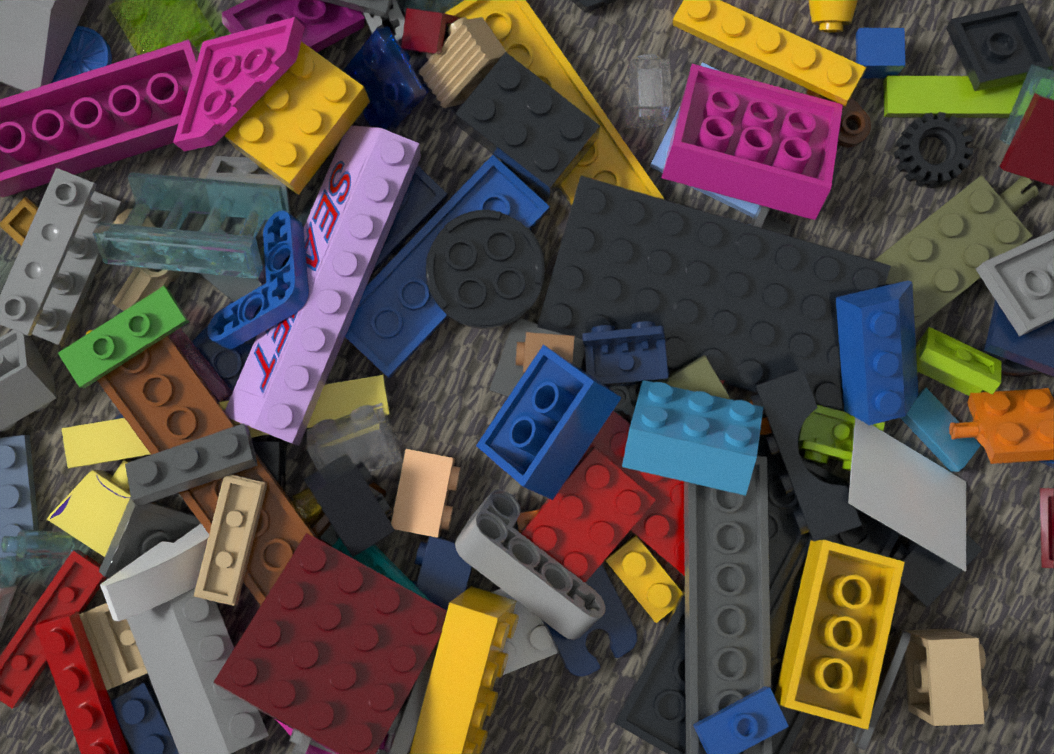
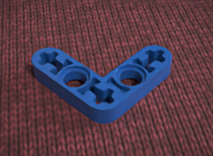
M286 211L274 213L264 227L266 283L218 311L209 323L208 337L226 349L236 348L297 313L308 299L309 285L304 227L302 222ZM288 256H290L286 265L283 268H281L283 262L286 260ZM262 305L260 312L253 318L256 310Z

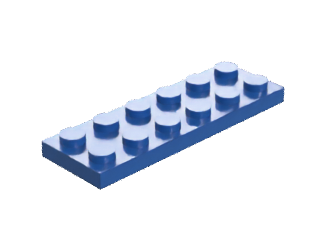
M494 155L472 175L364 290L345 337L389 379L449 317L435 302L426 278L427 254L444 226L464 213L476 210H495L518 220L531 230L550 210V206Z

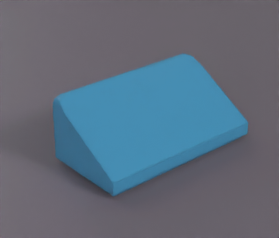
M927 388L918 393V397L907 415L900 417L950 472H959L963 469L981 446L975 438L951 439L949 433L950 423L960 422Z

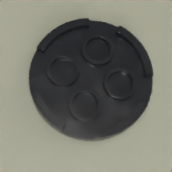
M476 210L454 218L437 235L427 254L426 278L435 302L451 319L471 328L495 329L515 322L531 309L543 286L545 264L538 240L529 228L525 227L518 220L502 214L500 211Z

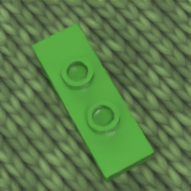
M163 286L61 350L58 354L79 388L85 389L181 328L189 320L169 289Z

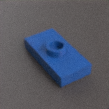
M767 686L693 724L706 754H739L789 727L771 688Z

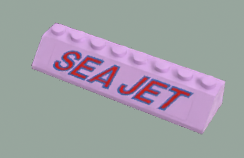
M351 126L342 137L304 226L309 285L308 299L297 313L257 335L225 409L230 419L242 424L245 423V425L299 446L421 158L419 143L383 128Z

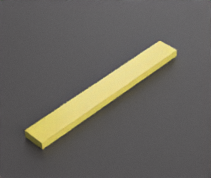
M379 375L325 384L307 428L390 415L384 376ZM229 401L219 402L224 410ZM125 418L62 428L68 468L151 455ZM232 420L236 426L242 424L240 422ZM247 426L250 430L251 438L269 435Z

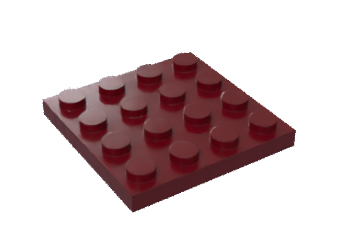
M306 533L213 683L336 754H376L441 637L447 611Z

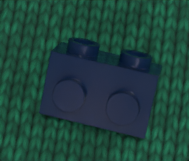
M642 321L633 323L631 329L615 330V326L601 325L591 328L590 333L582 334L587 373L606 387L642 384V380L653 383L669 382L664 326H656L655 322Z

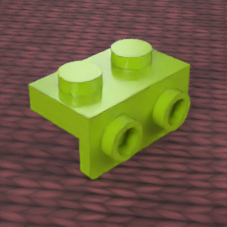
M817 405L818 408L806 418L800 429L798 450L805 452L803 458L809 461L827 464L830 458L843 462L842 469L851 471L855 417L843 411ZM885 422L873 424V426L883 431Z

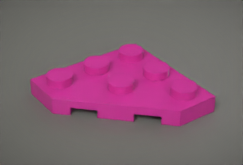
M295 17L204 41L200 49L173 143L183 151L215 145L296 62L305 26Z

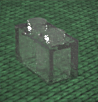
M655 54L640 55L636 59H630L624 82V129H663L671 109L670 59H660V56Z
M383 403L373 406H360L349 415L335 420H322L315 424L313 428L307 430V449L317 471L344 454H347L355 465L362 461L369 472L402 461L399 441Z

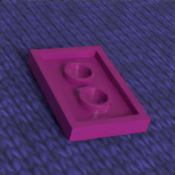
M246 0L222 12V23L231 34L295 17L305 26L302 42L315 52H319L364 28L365 17L360 11L320 0Z

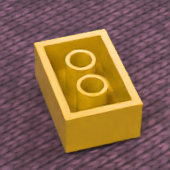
M301 41L296 62L225 134V137L236 150L299 195L370 100L364 86Z

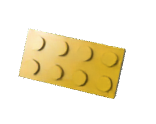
M827 540L810 541L775 691V698L779 705L868 730L905 562Z
M471 586L449 603L409 754L482 753L488 731L482 729L486 716L490 717L492 715L498 698V692L493 691L496 677H502L508 661V654L503 652L507 638L512 639L519 620V615L514 614L516 600Z

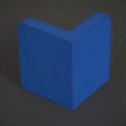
M905 28L858 29L856 32V63L866 67L862 78L885 79L886 76H897L905 67Z

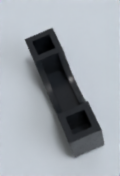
M801 369L756 385L757 395L752 396L751 400L753 405L763 407L762 418L766 417L772 432L766 434L765 438L772 457L781 456L786 471L779 473L786 495L795 494L800 510L794 511L793 514L801 535L809 533L811 539L817 541L862 526L856 508L848 503V487L842 484L826 483L817 479L807 470L800 458L798 450L800 429L806 418L818 408L804 370Z

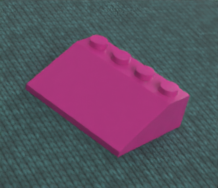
M692 64L661 178L816 220L832 186L843 104Z

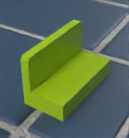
M928 327L916 344L917 372L965 395L970 396V393H980L982 390L993 394L1001 384L1000 360L944 333Z

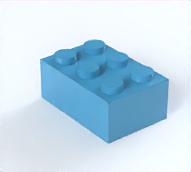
M642 380L629 428L622 467L746 496L757 458L763 407L752 405L743 400L734 401L712 396L703 391L694 392L671 387L662 382L653 383Z

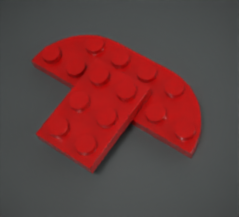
M612 411L553 500L548 499L520 533L583 582H586L630 530L685 576L684 481L622 467L630 424L614 411Z

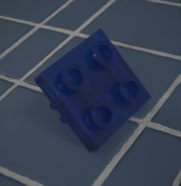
M389 26L377 28L344 68L343 72L365 88L370 102L362 112L370 127L383 128L393 132L430 90L426 84L420 83L409 63V60H411L409 53L402 51Z

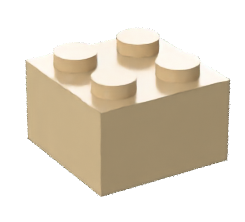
M954 629L904 630L911 633L905 652L909 712L933 726L985 724L984 711L988 710L989 700L986 688L982 686L981 669L985 667L986 658L984 648L979 643V638Z

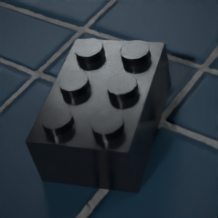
M507 52L503 54L455 113L460 129L549 199L596 142L600 130L598 123Z

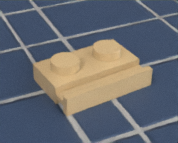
M107 603L79 614L106 690L147 674L127 619L119 622L114 621Z

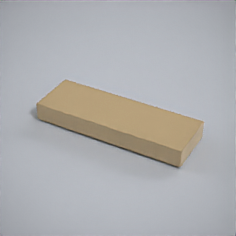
M233 474L223 478L194 597L232 606L238 605L267 482Z

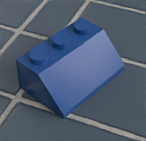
M903 281L836 297L844 411L867 425L906 416L918 397L912 282Z
M543 345L476 446L524 488L553 500L622 397Z

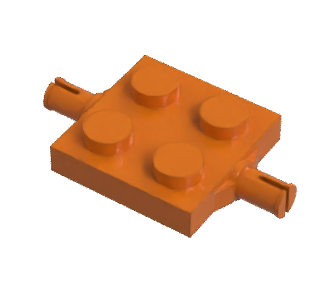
M1049 388L995 391L993 394L988 392L970 393L967 403L973 417L972 422L950 423L949 433L951 439H977L985 448L991 464L1054 460V399Z

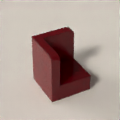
M406 8L401 48L441 54L446 24H453L462 17Z

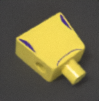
M123 459L113 476L104 470H92L56 507L47 520L105 557L131 497L125 464L132 461Z

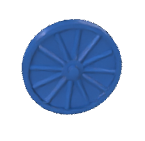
M77 26L51 83L110 65L112 63V54L106 40L91 28Z

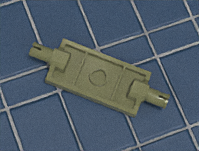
M982 175L874 259L891 266L885 286L903 281L912 282L915 329L977 281L980 275L976 268L983 262L1022 245L1032 237L1031 233L1014 214L1039 194L1035 185L1021 194V191L1032 183L1029 178L1021 176L1013 185L998 195Z

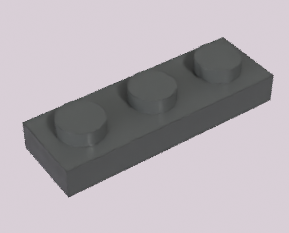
M245 423L125 464L131 500L137 506L258 466L250 430Z

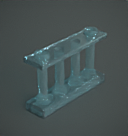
M131 172L128 180L136 204L124 224L99 222L92 232L104 264L258 279L263 265L256 236L264 220H268L278 211H286L281 185ZM152 209L171 211L161 228L142 226ZM189 213L208 214L200 231L180 230ZM226 216L247 218L238 235L218 233Z

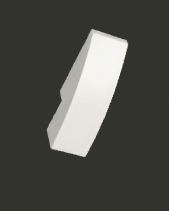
M199 524L174 543L161 541L100 584L114 621L119 622L145 612L196 587L209 537L202 524Z

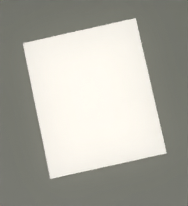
M855 418L848 503L966 572V481L873 425H867Z

